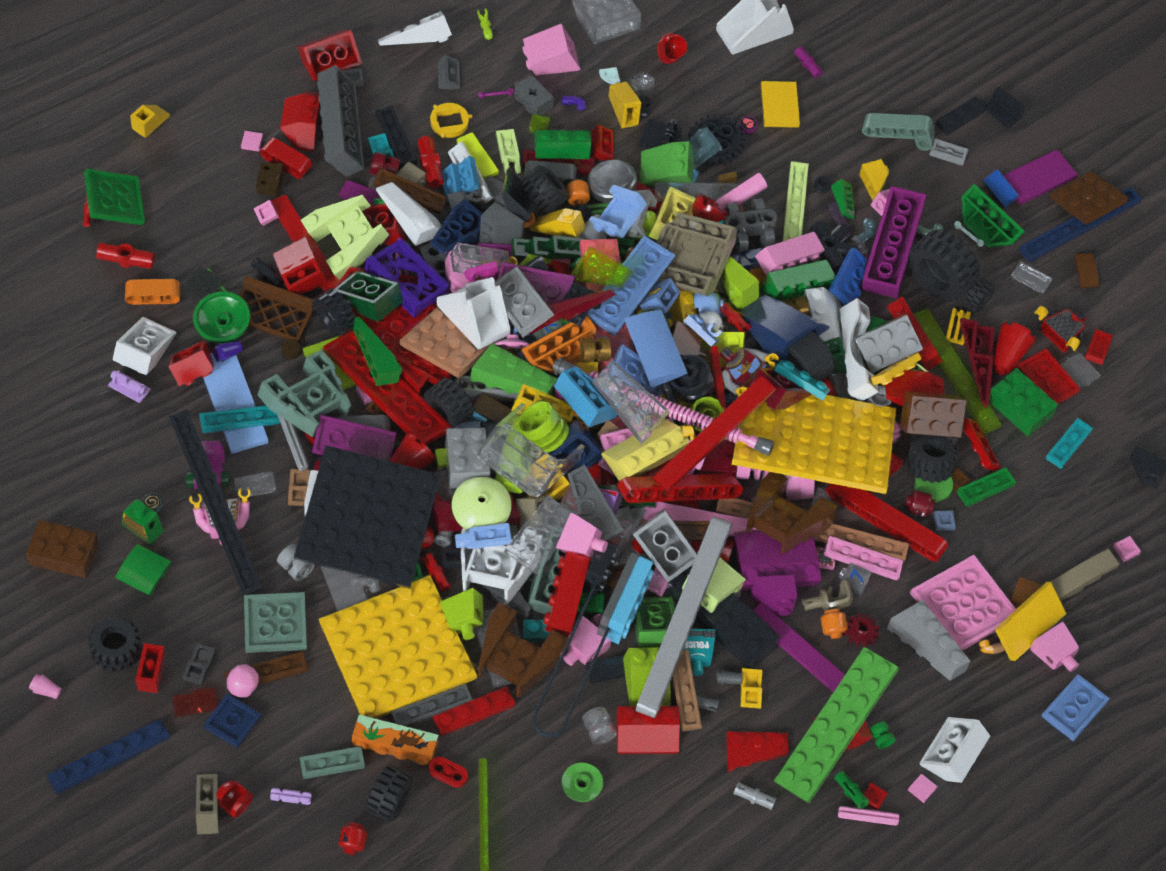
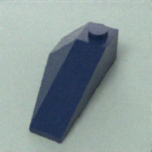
M576 420L569 426V434L563 444L549 453H542L536 461L548 454L561 473L568 477V473L584 464L587 468H590L602 458L601 453L603 451L590 432Z

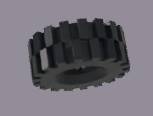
M330 288L314 298L312 305H314L313 309L317 312L315 314L320 318L321 324L323 323L324 327L331 334L339 338L354 328L356 315L352 312V307L347 304L348 301L344 300L343 296L338 294V291Z

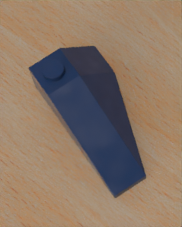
M465 199L453 207L430 244L443 255H446L450 251L454 252L478 243L480 241L482 213Z

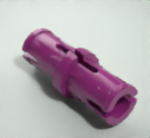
M803 46L796 48L794 54L802 62V66L807 68L815 79L823 74V70L816 64L815 58L810 56Z

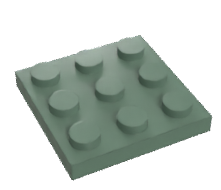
M305 592L244 595L246 653L307 650Z

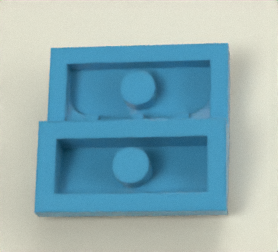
M468 156L458 165L451 163L441 172L444 195L446 197L447 194L465 191L466 195L480 187L474 157Z

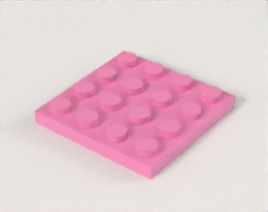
M975 555L961 561L910 591V594L917 603L921 600L926 603L962 651L996 632L995 628L1016 610Z

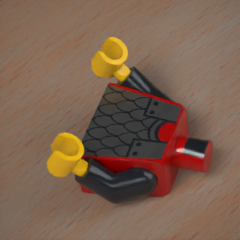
M1043 306L1037 308L1034 313L1039 315L1040 321L1044 319L1040 331L1063 353H1066L1071 347L1075 351L1082 346L1085 337L1083 332L1085 324L1083 322L1086 321V316L1083 312H1078L1074 315L1069 309L1048 311Z

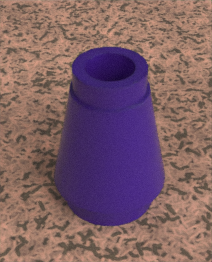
M237 341L216 344L212 349L215 360L217 362H224L242 352L241 343Z

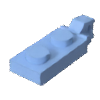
M509 523L469 528L468 531H465V534L455 535L456 548L467 547V549L512 544Z

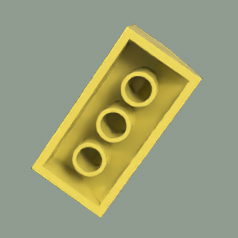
M664 418L604 451L601 455L620 481L626 477H640L672 459L689 444V439L684 437L680 426Z

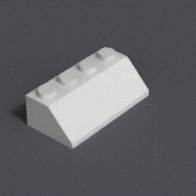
M824 287L805 289L804 297L809 306V316L830 326L819 337L823 342L840 337L842 345H844L841 333L840 308L842 307L840 300Z

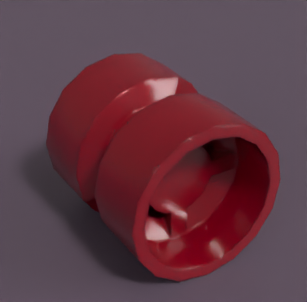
M375 151L369 174L377 176L380 168L396 174L400 159L393 156L387 158L385 154Z

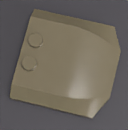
M678 212L676 214L677 218L671 223L668 222L663 227L657 240V244L675 254L674 260L657 283L671 278L678 289L708 297L715 291L736 242L737 230L733 226Z

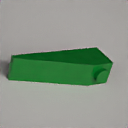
M355 317L353 331L376 386L398 383L399 376L402 374L401 364L397 363L392 352L360 317Z

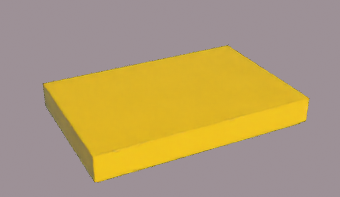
M761 81L764 127L799 128L800 120L796 82Z

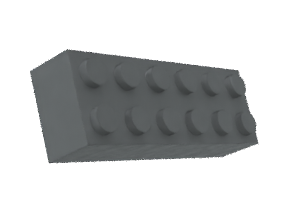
M335 65L317 74V86L320 95L318 98L321 105L320 115L322 117L321 128L323 130V144L325 146L324 157L327 163H330L338 172L347 177L363 170L364 161L355 82Z

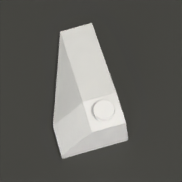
M440 11L421 19L419 25L410 24L404 28L403 32L400 30L378 39L380 45L436 41L440 43L448 40V36L452 34L444 15Z

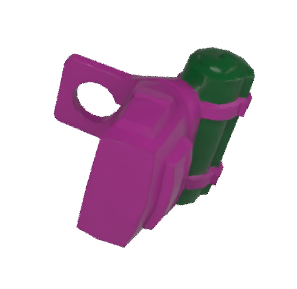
M201 441L220 488L228 487L231 478L228 471H224L222 463L225 461L223 446L220 444V441ZM187 472L185 476L187 488L198 489L192 472Z

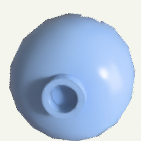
M713 292L708 297L694 294L695 308H698V316L701 313L711 311L716 312L721 319L723 318L724 314L720 312V307L722 306L726 310L723 306L726 302L720 298L719 294Z

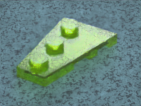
M590 246L570 275L575 276L576 281L622 288L632 274V271Z

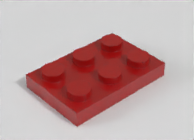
M1047 349L1038 352L1016 366L1057 404L1080 392L1079 386Z

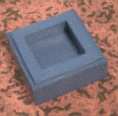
M953 510L934 511L933 518L936 531H955L956 525Z

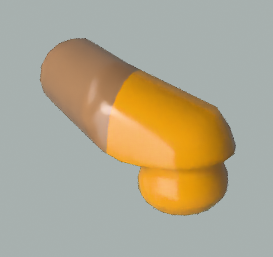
M987 639L979 642L980 651L983 653L998 654L1005 651L1001 642L990 645Z

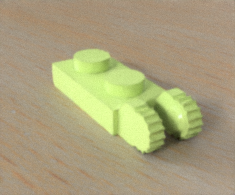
M514 129L496 131L505 175L506 170L510 167L508 162H514L516 173H521L520 155Z

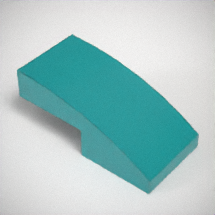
M385 133L367 139L373 156L375 151L385 154L387 158L390 156L394 157Z

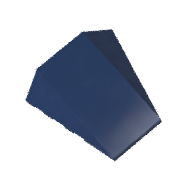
M763 295L739 311L742 314V318L750 324L751 328L750 330L747 329V331L751 332L755 342L759 343L762 347V351L767 354L774 353L778 356L779 361H771L775 365H778L781 359L785 360L788 358V347L811 331L819 336L830 327L767 295Z

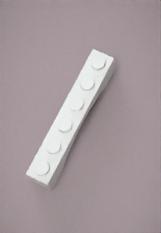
M857 298L840 308V321L842 324L841 333L845 351L844 361L847 370L848 392L852 397L862 402L878 393L879 389L878 384L873 385L871 378L875 375L866 369L862 353L854 339L864 334L870 323L869 307Z

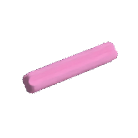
M839 806L838 809L839 818L895 826L899 823L898 813Z

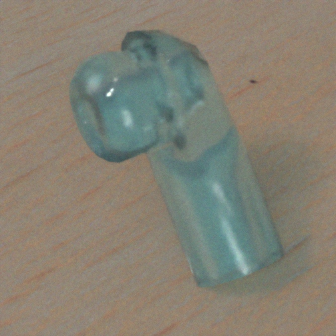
M866 218L862 222L864 224V231L857 235L860 243H863L875 234V222L870 218Z

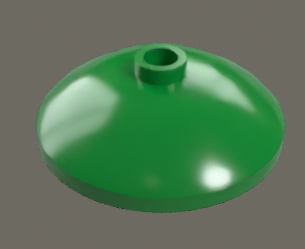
M215 292L207 295L197 304L193 313V322L196 331L204 339L214 343H227L236 340L247 330L250 323V311L247 303L240 296L231 292Z

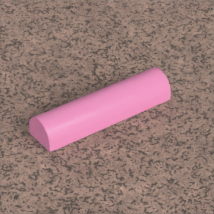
M758 173L717 199L716 202L719 204L721 211L729 203L736 202L737 206L767 188V183L762 175Z

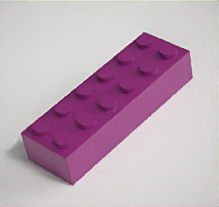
M891 186L863 277L862 290L898 299L909 262V253L914 245L924 211L926 194Z

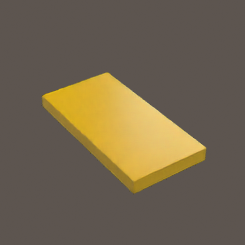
M1044 583L995 628L1011 661H1016L1032 646L1035 639L1050 630L1066 615L1052 583Z

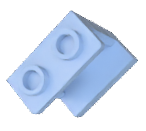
M613 185L610 189L614 196L612 201L599 218L591 216L589 220L596 231L600 233L605 232L611 237L623 238L647 203L639 193Z

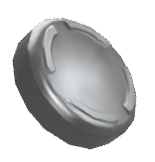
M607 160L592 168L588 175L587 184L589 185L591 195L597 201L610 203L614 198L610 192L611 187L616 185L635 191L637 188V175L634 168L627 162Z

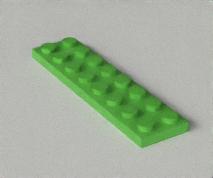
M864 647L775 778V783L809 804L899 671V667Z

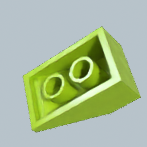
M729 256L721 274V280L729 304L735 311L739 312L759 299V280Z
M628 648L623 662L629 706H637L659 648ZM670 683L661 706H671Z

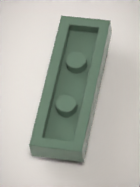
M361 746L300 757L303 779L365 768Z

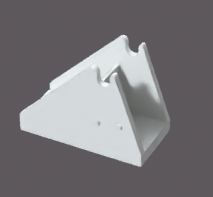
M741 0L717 23L716 28L732 55L793 34L794 30L785 4L780 9L777 0Z
M493 277L466 283L465 287L460 290L437 297V306L478 350L510 335V326L500 285L495 286Z

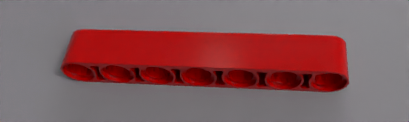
M730 473L686 475L669 492H666L653 480L654 476L626 477L617 484V489L628 503L734 499L743 492V486Z
M831 483L825 489V493L830 499L896 540L908 543L909 548L933 562H938L948 548V543L945 539L866 490Z

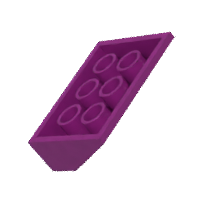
M761 531L734 533L737 571L746 579L740 591L751 590L754 578L763 576L794 575L796 587L817 586L820 583L819 559L813 537L805 543L801 542L795 545L794 549L782 554V543Z

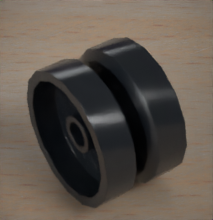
M698 355L681 357L688 374L670 381L676 396L687 404H693L702 397H710L714 392L716 383L708 362Z

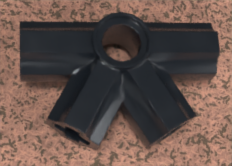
M822 220L817 221L811 225L810 230L815 232L825 249L820 256L828 261L833 272L838 273L849 250L854 247L857 249V244L845 242L851 235L846 226L838 225L830 232L825 222Z

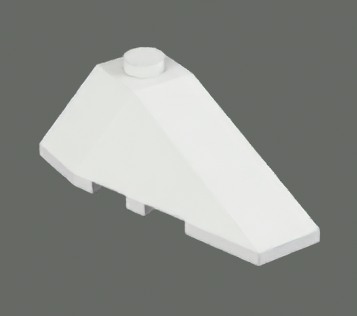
M391 182L376 188L380 197L415 246L433 239L439 228L442 227L436 217Z

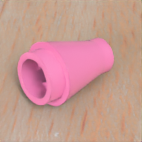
M36 674L29 686L33 693L54 699L58 698L62 688L58 687L43 674L41 676Z

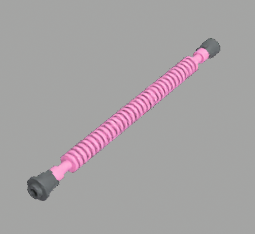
M561 357L559 360H555L553 370H555V375L558 376L563 370L575 367L576 365ZM594 371L590 374L586 373L595 380L594 384L602 390L605 388L609 390V394H614V396L624 400L628 399L629 402L632 401V403H637V405L642 407L646 406L647 409L655 410L657 413L660 411L662 415H669L670 418L678 419V421L688 425L692 424L693 427L704 430L714 421V418L705 416V414L700 415V412L696 413V411H691V409L682 407V405L677 406L676 403L673 404V402H668V400L663 398L659 399V396L650 395L648 392L645 394V391H641V389L636 390L635 387L627 386V384L612 378L609 379V377L600 375V373ZM737 427L725 438L726 440L729 438V441L737 443L738 440L747 443V446L767 456L771 454L774 447V441L753 435L750 437L743 434L741 428L737 430Z

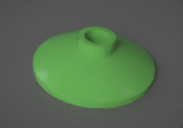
M588 763L573 764L566 769L562 776V788L565 794L578 802H588L595 799L603 787L601 773L596 767ZM584 783L586 786L582 788L579 787L578 784Z

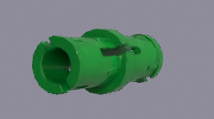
M840 771L835 776V781L844 789V794L850 797L859 809H863L869 803L868 798L864 796L859 790L860 786L853 782L846 772Z

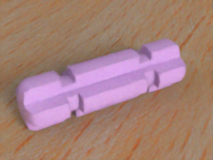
M272 788L271 800L279 801V799H282L283 802H302V804L306 805L311 803L312 794L310 792L303 791V793H300V791L288 789L281 791V788Z

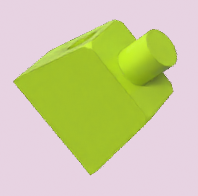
M471 588L440 602L449 627L452 630H456L458 634H462L465 640L474 638V628L484 623L482 594Z

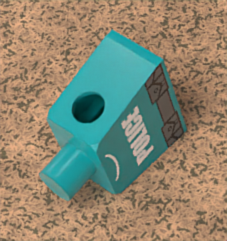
M691 629L683 650L688 649L692 674L694 676L703 675V667H709L711 664L716 629Z

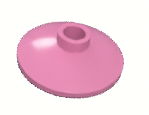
M507 335V339L494 343L502 349H523L530 345V343L518 339V335Z

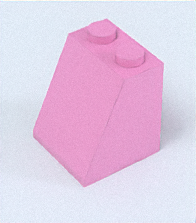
M562 24L523 39L525 45L522 47L523 52L528 58L526 65L536 76L581 70L574 42Z

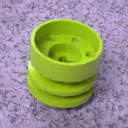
M539 401L530 405L520 415L517 427L519 431L540 453H549L563 444L569 434L568 424L558 415L553 406L546 401Z

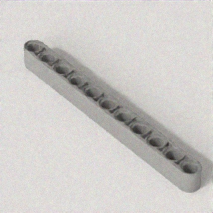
M715 516L712 517L639 698L636 712L656 718L728 538L732 522Z

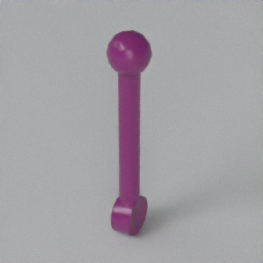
M509 88L507 91L489 93L479 92L478 97L482 99L485 96L503 94L512 96L514 95V89Z

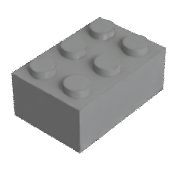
M906 314L854 338L871 373L923 349Z
M485 428L446 429L445 446L449 488H458L463 482L474 477L490 478Z
M665 508L632 531L636 540L667 582L694 564L698 553Z

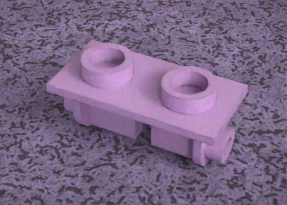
M120 371L112 372L111 378L113 379L108 384L109 387L138 403H141L151 390V388Z

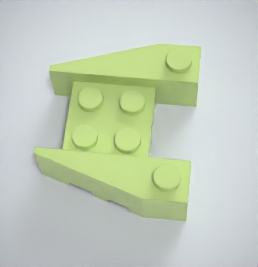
M363 195L317 209L301 220L308 233L316 242L332 233L341 251L326 260V262L339 280L349 267L361 269V265L366 258L371 256L374 249L381 245L389 236L381 224L373 229L364 215L363 211L371 205Z

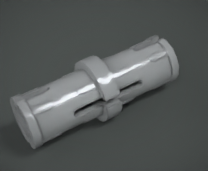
M738 782L733 793L749 800L753 805L756 803L771 811L777 799L760 792L758 788L753 789Z

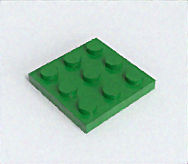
M86 168L84 177L90 218L143 225L145 218L139 177Z

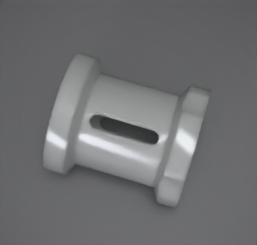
M455 531L438 532L434 539L435 544L443 547L451 545L450 539Z

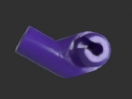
M562 96V105L577 104V110L586 109L587 102L585 99L578 96Z

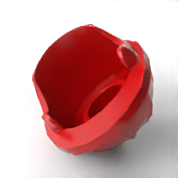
M667 33L662 36L657 44L658 56L664 64L675 63L687 51L685 38L674 33Z

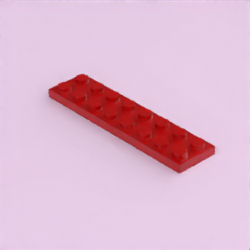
M353 330L323 346L322 351L406 434L410 432L417 437L415 441L428 445L445 435L446 429H451V425L400 376L398 383L376 386Z

